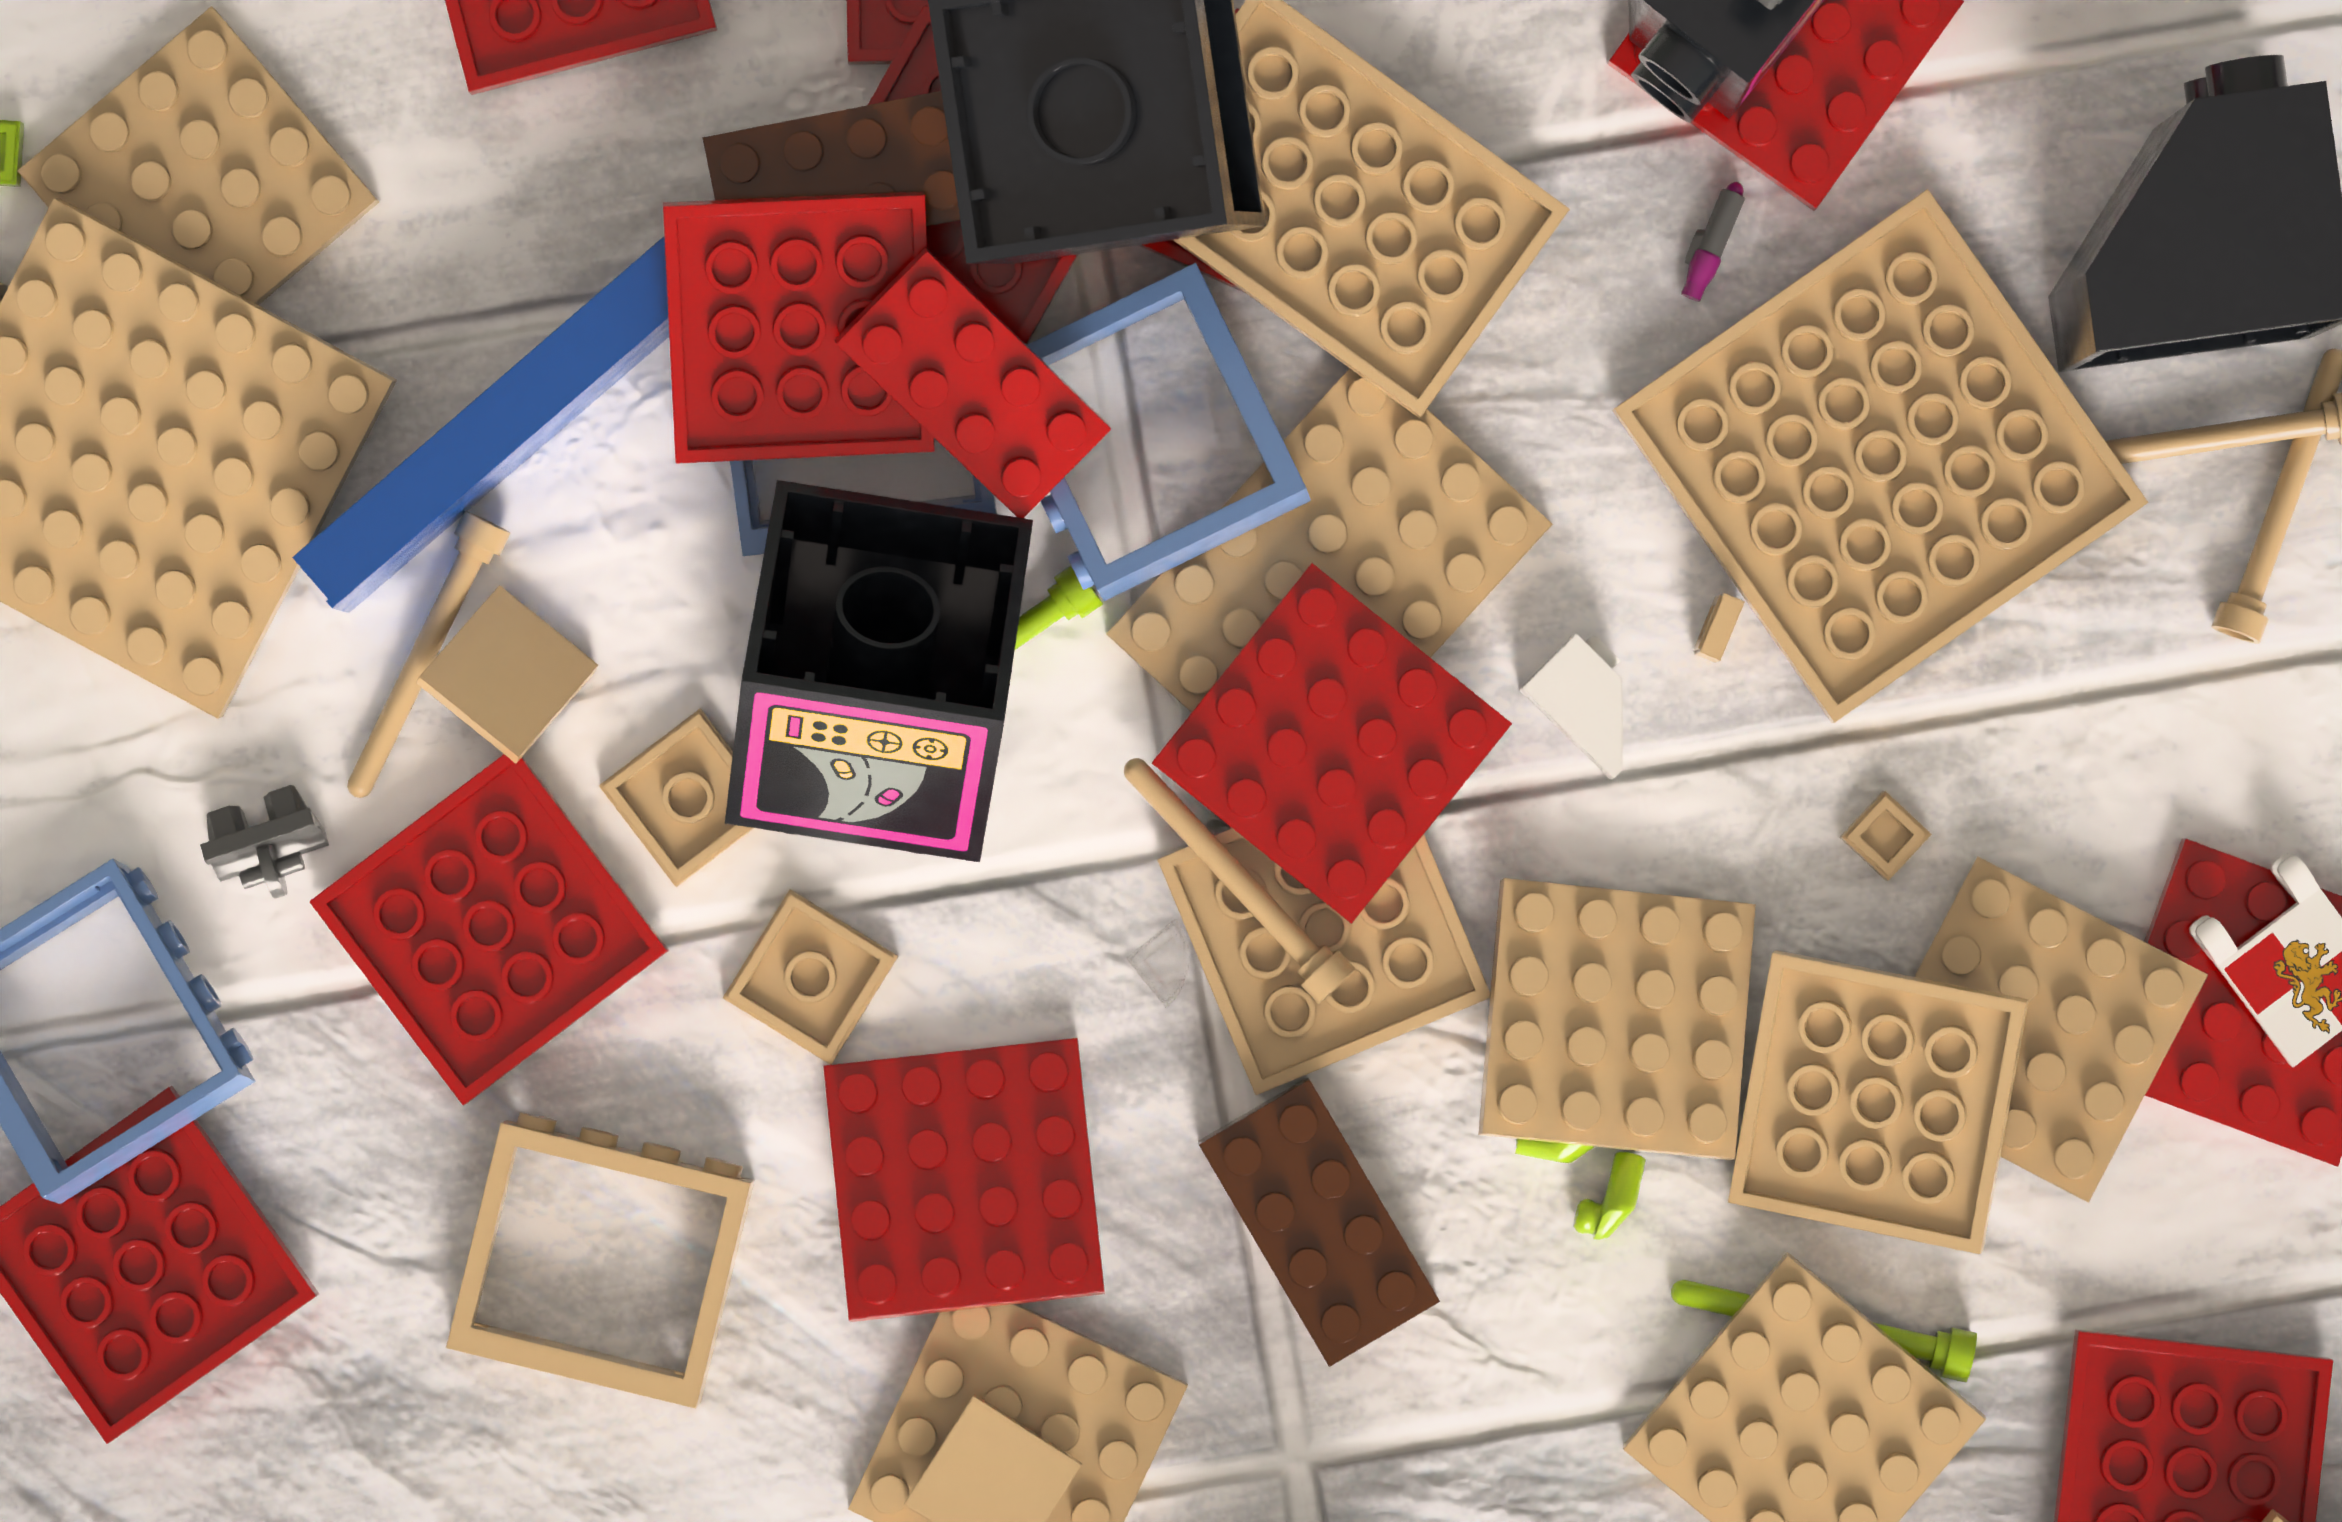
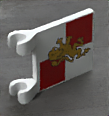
M2287 853L2274 861L2270 867L2273 875L2297 903L2239 947L2235 946L2222 924L2217 919L2207 915L2200 917L2189 927V933L2216 965L2288 1064L2294 1067L2342 1031V917L2320 889L2301 858Z

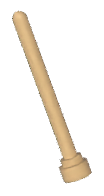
M2330 349L2324 353L2303 411L2322 409L2321 402L2333 401L2332 395L2337 394L2342 380V350ZM2321 435L2292 440L2238 592H2231L2228 601L2220 602L2211 626L2216 631L2245 642L2260 644L2269 620L2264 616L2267 604L2262 602Z
M2342 393L2333 394V401L2321 402L2322 409L2107 440L2106 443L2121 464L2322 434L2325 435L2326 440L2338 439L2339 444L2342 445Z
M464 511L454 532L459 537L454 547L459 553L348 780V791L354 797L364 798L371 793L422 688L417 684L419 676L437 657L482 563L489 565L494 554L501 555L511 534L506 529L473 513Z
M1133 758L1125 764L1124 776L1301 966L1297 971L1305 980L1301 986L1318 1004L1356 970L1339 950L1333 954L1326 946L1319 949L1144 760Z

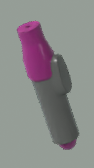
M1733 182L1726 189L1721 190L1706 229H1698L1693 237L1685 259V263L1689 265L1687 280L1681 292V295L1691 300L1701 301L1706 287L1714 278L1721 263V256L1745 201L1741 183Z

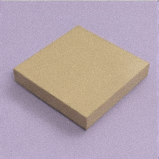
M499 585L418 678L417 684L514 763H517L592 677L598 668V664Z
M701 708L599 785L600 789L675 887L680 886L754 829L725 824L733 749Z
M789 889L724 994L723 999L832 1065L899 956Z
M974 1394L904 1505L930 1522H1046L1079 1471L1082 1463Z

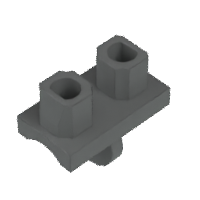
M294 785L270 791L264 796L270 821L250 828L248 827L245 813L239 805H229L207 813L209 841L200 844L205 863L207 865L211 864L220 882L239 876L245 890L266 883L272 897L277 899L288 894L285 876L305 870L302 854L329 846L325 828L310 807H307Z

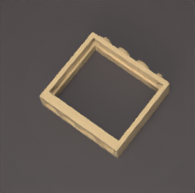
M519 1112L517 1122L509 1120L501 1122L446 1348L696 1409L702 1400L755 1180L741 1177L743 1166L728 1163L721 1159L706 1157L704 1167L679 1162L680 1150L659 1144L644 1142L642 1152L617 1147L618 1135L597 1129L582 1127L579 1137L555 1132L557 1121L543 1116ZM517 1147L727 1197L685 1373L475 1322Z

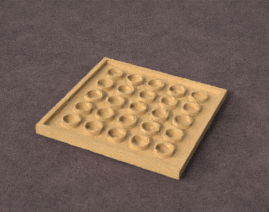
M1928 189L1612 410L1831 723L1837 722L2149 503Z
M53 198L0 303V602L217 719L223 717L300 569V566L292 557L317 536L397 380L64 200Z

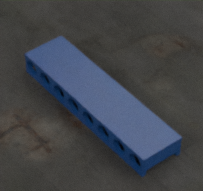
M662 237L292 557L327 597L328 600L326 602L332 609L346 613L353 611L463 515L464 511L471 509L669 338L665 238Z

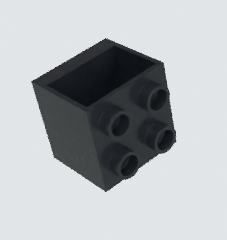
M928 0L967 264H1016L1266 226L1233 0Z

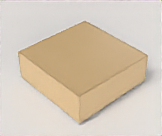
M1725 593L1714 598L1694 646L1695 655L1714 663L1721 661L1745 601Z
M1882 791L1839 838L1885 881H1889L1932 834L1886 791Z

